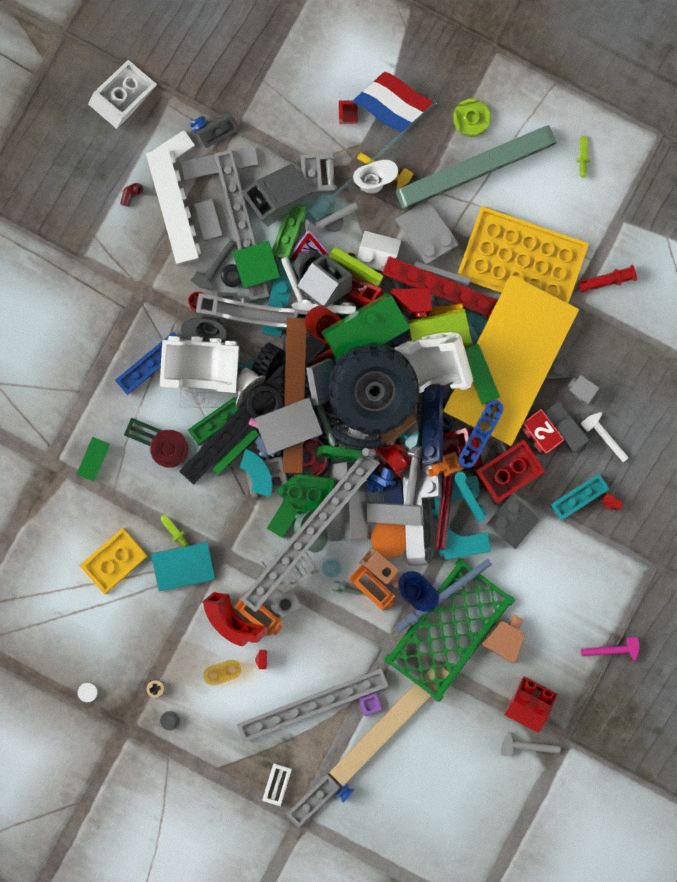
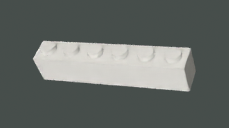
M168 147L146 153L176 264L181 265L199 260L198 255L201 254L199 243H194L193 236H196L194 225H189L188 218H191L189 207H184L183 200L186 199L184 189H180L178 181H181L179 171L174 170L173 163L176 162L173 151L169 152Z

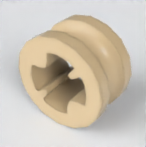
M158 680L151 681L147 685L148 695L153 698L160 697L164 693L163 683ZM154 683L161 687L157 695L150 691Z

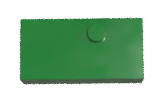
M385 293L321 333L338 361L343 354L345 355L358 345H367V343L383 345L407 331L410 327L392 295Z

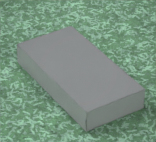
M213 199L195 203L204 241L222 237Z

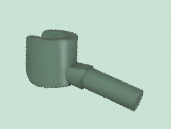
M334 581V583L340 584L338 590L332 589L334 592L339 594L349 592L360 595V590L349 588L340 581Z

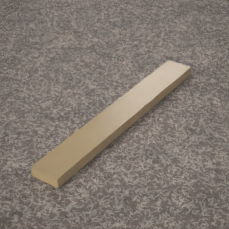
M437 667V678L445 680L449 672L444 667ZM432 668L423 675L424 681L435 679ZM435 682L424 684L433 692L438 689ZM414 684L329 773L344 786L431 695Z

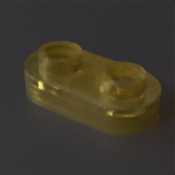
M228 660L210 666L204 671V680L209 685H217L235 679L241 674V665L236 660ZM229 666L235 667L234 673L228 671ZM211 672L217 673L216 679L210 678Z

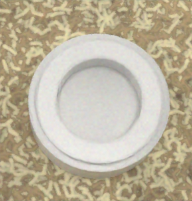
M84 683L78 689V697L83 702H91L97 697L98 690L92 683Z

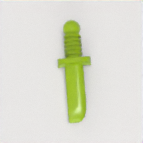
M588 136L581 137L580 158H576V162H580L579 175L581 178L587 176V163H590V158H587Z
M164 514L161 517V521L174 538L171 540L173 542L177 540L182 547L188 546V542L182 536L185 534L183 530L179 532Z

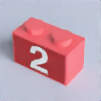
M542 409L522 424V432L527 438L531 437L535 442L533 446L539 454L542 452L545 455L564 441Z

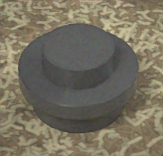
M167 711L161 716L160 723L164 729L171 731L179 726L180 718L177 713Z

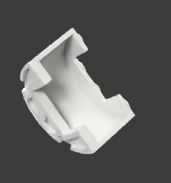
M443 332L427 335L415 342L411 340L394 348L401 352L413 366L418 378L419 393L424 392L425 388L430 384L436 383L446 385L454 382L450 385L451 388H460V390L471 387L473 376L459 333Z
M168 336V340L162 341L160 386L217 389L219 392L236 393L239 357L237 341H225L223 343L220 338H210V341H203V337L191 336V340H181L178 336Z

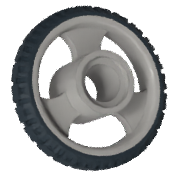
M346 424L336 425L332 430V436L338 442L356 449H374L379 447L382 442V437L379 433L372 435L363 434L360 431L351 429Z

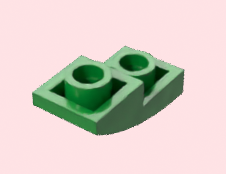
M92 436L76 475L94 482L110 444Z

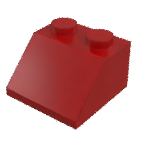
M431 288L392 289L389 293L392 295L401 313L407 318H413V320L425 318L432 311Z

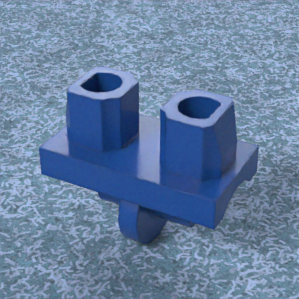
M378 461L380 464L365 481L368 484V491L371 493H375L377 490L382 491L388 485L395 487L397 481L393 480L395 471L391 467L383 466L382 471H378L381 465L380 461Z

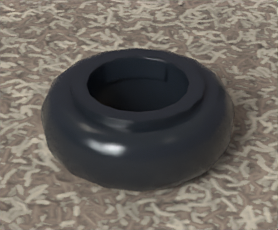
M235 264L225 266L221 272V280L228 287H237L242 283ZM234 270L238 273V278L235 281H230L227 278V274L229 271Z

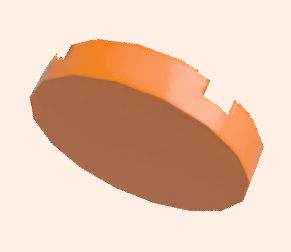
M379 523L373 529L371 535V544L374 550L386 558H395L401 555L406 550L405 526L401 524Z

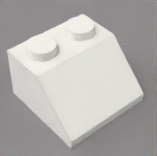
M364 231L357 260L381 274L388 256L397 259L401 240Z

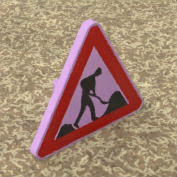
M307 231L293 250L290 261H295L299 252L317 251L322 256L325 254L330 256V253L311 231Z

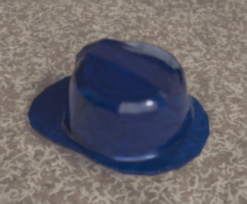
M408 571L399 578V591L406 602L422 612L435 609L439 602V595L424 576L415 571Z

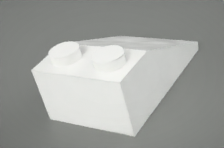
M127 60L93 93L88 105L117 129L129 118L157 84L132 62Z

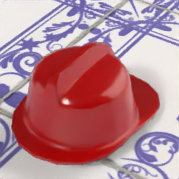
M316 306L307 313L305 326L312 336L328 344L321 332L340 321L341 318L326 307Z
M392 444L385 448L380 446L374 448L392 467L395 473L400 478H403L402 472L411 464V457L408 455L407 450L398 444Z

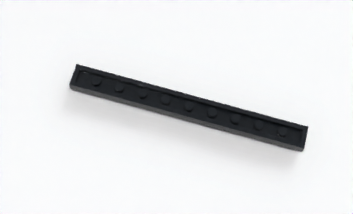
M311 334L306 337L305 368L326 347L323 342ZM285 360L263 383L273 386L280 394L285 390ZM260 392L254 398V409L262 414L275 400L274 396L269 392ZM246 401L179 471L193 485L250 426L248 424L253 417L247 410Z

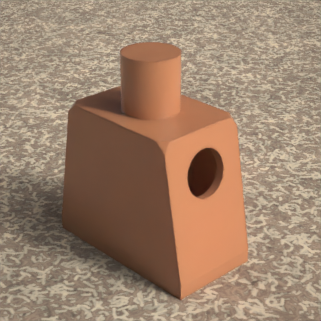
M372 548L359 562L386 585L390 583L397 588L403 582V579L396 574L399 570ZM386 568L387 572L382 574V570Z
M513 615L509 624L500 621L481 645L511 663H515L525 634L518 630L524 620Z

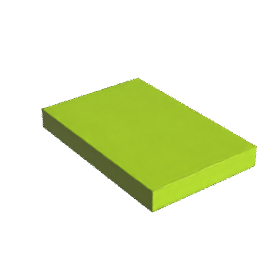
M334 247L329 257L350 272L352 277L380 287L384 277L382 274L339 248Z
M465 309L408 321L413 342L427 335L457 332L461 335L464 348L473 346Z

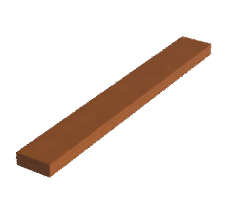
M287 318L284 407L304 400L305 318ZM303 442L283 449L282 473H302Z

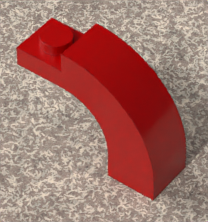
M213 592L203 601L205 613L212 626L222 637L233 644L243 647L248 642L257 643L268 633L266 626L250 624L240 619L232 608L229 594Z

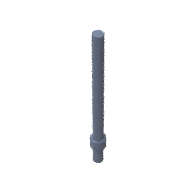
M486 559L416 612L408 614L405 620L395 626L396 630L400 633L411 624H416L420 617L492 565L490 560Z

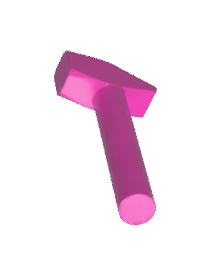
M626 638V646L581 649V656L629 653L632 660H636L640 649L639 638Z

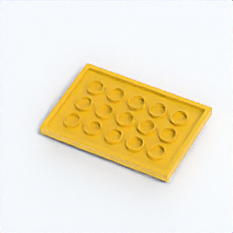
M481 206L457 274L470 278L469 283L500 294L509 276L512 274L569 303L589 243Z

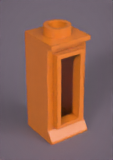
M363 565L348 578L381 610L384 608L388 610L395 603L393 600L395 595ZM364 574L387 595L381 602L358 581Z
M241 600L233 607L252 623L264 626L244 610L246 604ZM261 605L259 610L273 620L267 628V635L271 636L274 634L276 636L282 628L280 625L282 621Z

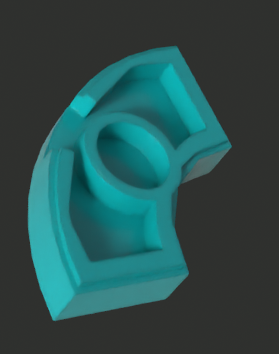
M245 449L240 468L250 475L253 483L252 492L271 497L272 478L268 467L258 455Z

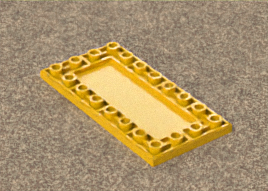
M512 274L509 276L476 343L479 344L500 395V398L495 400L501 402L504 409L490 436L509 446H512L579 311L578 308ZM472 382L471 387L468 389H453L443 412L474 428L489 402L481 405ZM490 406L489 408L492 409L490 415L487 416L485 414L484 416L492 419V416L495 412L499 413V411L497 410L498 406ZM482 421L480 423V428L483 431L490 430L489 422Z

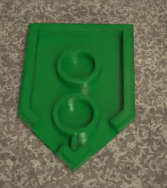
M297 473L278 487L276 491L291 511L307 513L310 510L317 509L335 487L336 479Z

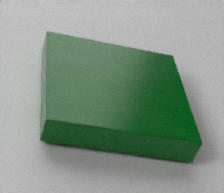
M269 240L232 252L244 289L280 278Z
M327 445L316 449L318 457L351 462L361 458L362 452L360 450Z

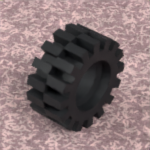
M270 342L266 343L261 348V352L258 353V357L255 358L252 371L256 372L259 376H266L267 379L278 367V363L283 356V350Z

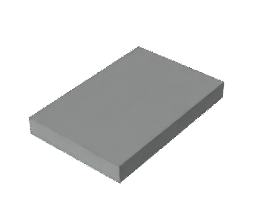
M309 398L254 418L268 455L323 434Z

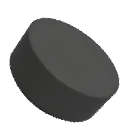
M343 218L325 226L326 229L330 232L340 231L344 223Z

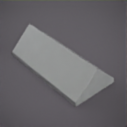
M355 462L330 464L328 478H335L336 486ZM364 482L331 521L332 541L370 539L369 522H367V483Z

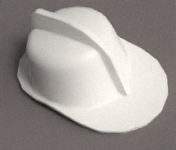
M379 160L358 168L354 172L353 179L361 191L377 193L384 185L392 182L397 177L398 167L390 160Z
M244 368L237 378L236 390L239 396L235 404L236 408L239 409L244 404L252 388L263 384L266 376H259L248 368Z

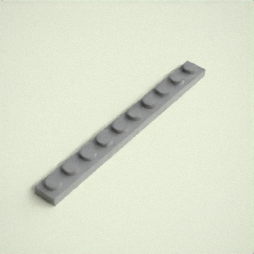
M361 455V458L353 464L240 599L254 612L259 609L380 464L376 459Z

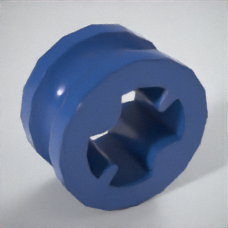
M202 116L192 121L190 126L194 128L193 132L197 133L196 130L204 127L208 122H205V117Z
M348 784L336 795L337 798L342 799L341 802L343 803L354 791L353 788L350 789L348 787Z

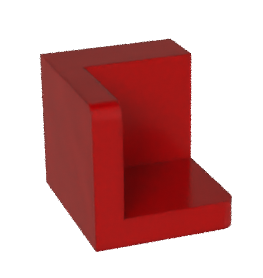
M339 100V124H358V105L352 103V100Z

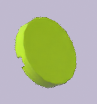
M475 98L460 102L453 114V123L456 129L462 135L468 137L483 134L491 120L487 105Z

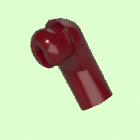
M133 183L125 187L120 205L129 207L131 198L141 194L143 186L139 183Z

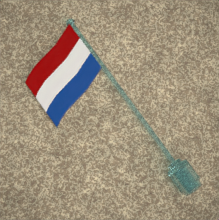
M383 72L351 102L365 108L383 124L400 133L365 165L371 164L429 110L435 105L438 106V101H431L421 96L390 73ZM353 176L332 196L322 194L309 206L307 212L316 222L324 219L335 208L334 198L354 181Z

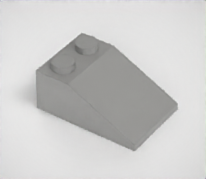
M428 200L395 219L423 264L430 265L458 247V243L449 228Z

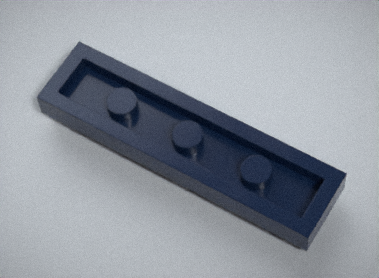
M440 386L427 388L423 392L422 463L425 465L443 462V388Z

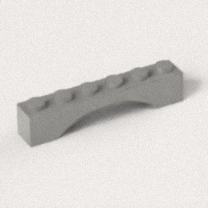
M199 293L195 315L286 330L287 318H306L309 311L262 306Z

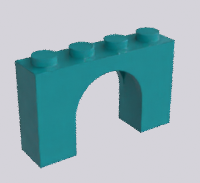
M477 476L466 477L465 482L468 488L472 487L476 495L479 496L480 490ZM453 482L451 503L463 499L455 482ZM432 498L430 500L434 501L435 506L431 508L433 519H437L438 522L441 498ZM449 527L447 529L445 549L439 550L440 557L444 556V560L491 552L488 533L460 536L452 532Z

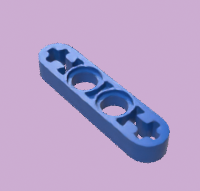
M492 400L486 405L459 455L458 463L462 468L469 469L478 460L504 409L501 402ZM490 406H498L497 410L499 411V413L495 412L492 416V419L484 416L485 414L487 416L490 415L492 409L489 408ZM482 421L490 423L491 428L489 431H483L480 428ZM479 438L482 443L481 447L474 448L471 445V440ZM468 447L471 451L477 452V455L473 453L470 457L472 463L465 464V460L462 457H466L470 451L466 450Z

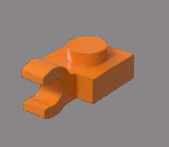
M453 452L444 455L443 462L432 465V469L427 470L430 477H434L442 472L447 477L461 472L464 468L459 465L458 457Z

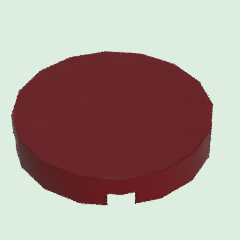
M163 430L152 438L150 454L158 465L173 468L185 460L188 454V444L181 433L175 430Z

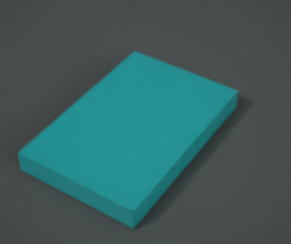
M208 541L151 553L158 591L215 580Z

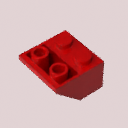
M523 676L504 715L539 733L550 715L558 694Z

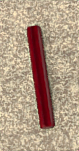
M444 475L442 498L440 500L435 549L444 550L446 545L454 475L447 477Z

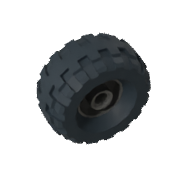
M367 343V345H358L338 359L330 374L328 390L330 402L335 413L348 427L363 434H384L394 428H399L412 415L416 402H418L419 383L413 366L401 352L385 344ZM372 386H376L375 389L370 390Z

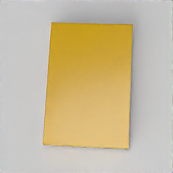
M122 528L87 558L80 567L105 595L149 556L127 531Z

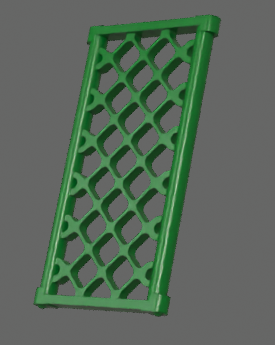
M459 558L455 563L456 566L431 600L450 587L454 581L462 578L463 574L461 571L463 568L469 572L473 568L467 565L463 559ZM481 574L472 579L476 581V591L466 592L465 586H463L462 593L450 595L451 608L441 609L438 604L436 609L433 608L420 617L416 624L410 626L390 655L387 654L383 659L386 664L394 667L430 694L437 702H441L444 698L443 694L508 606H512L515 602L514 597L506 594ZM478 579L490 588L480 590L478 588ZM494 590L505 598L503 602H496L494 600ZM490 591L492 602L481 603L480 592ZM477 593L479 603L468 605L466 595ZM463 595L465 606L454 607L453 596ZM493 605L494 614L491 618L484 617L482 606ZM478 606L481 617L470 619L468 608ZM466 609L467 619L457 621L455 610ZM451 610L454 621L444 623L441 612ZM431 611L439 613V624H429L427 617ZM471 621H482L484 627L480 633L471 631ZM467 622L469 633L458 634L457 623ZM454 624L456 634L445 636L443 626ZM441 626L442 637L432 638L430 627ZM419 627L428 629V639H417L415 633ZM460 636H470L472 643L468 649L460 647ZM455 637L458 648L448 650L445 639ZM442 639L444 650L434 652L432 641ZM408 642L416 644V655H406L404 647ZM430 642L431 652L421 654L418 643ZM448 652H459L461 658L457 664L448 662ZM445 653L446 664L435 665L434 654ZM431 655L433 665L422 667L420 657ZM418 657L419 668L408 669L407 658ZM396 658L405 660V670L394 663ZM437 667H447L449 674L445 680L437 678ZM432 668L435 679L424 681L422 670ZM419 670L421 681H418L409 672ZM435 682L438 689L434 693L424 684Z

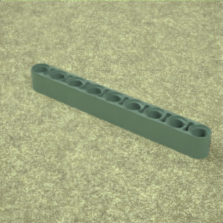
M547 125L395 191L404 210L555 145L557 141L550 126Z

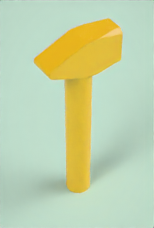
M361 152L357 157L358 160L367 165L376 162ZM404 168L401 174H397V177L394 179L398 182L397 190L408 185L414 173Z

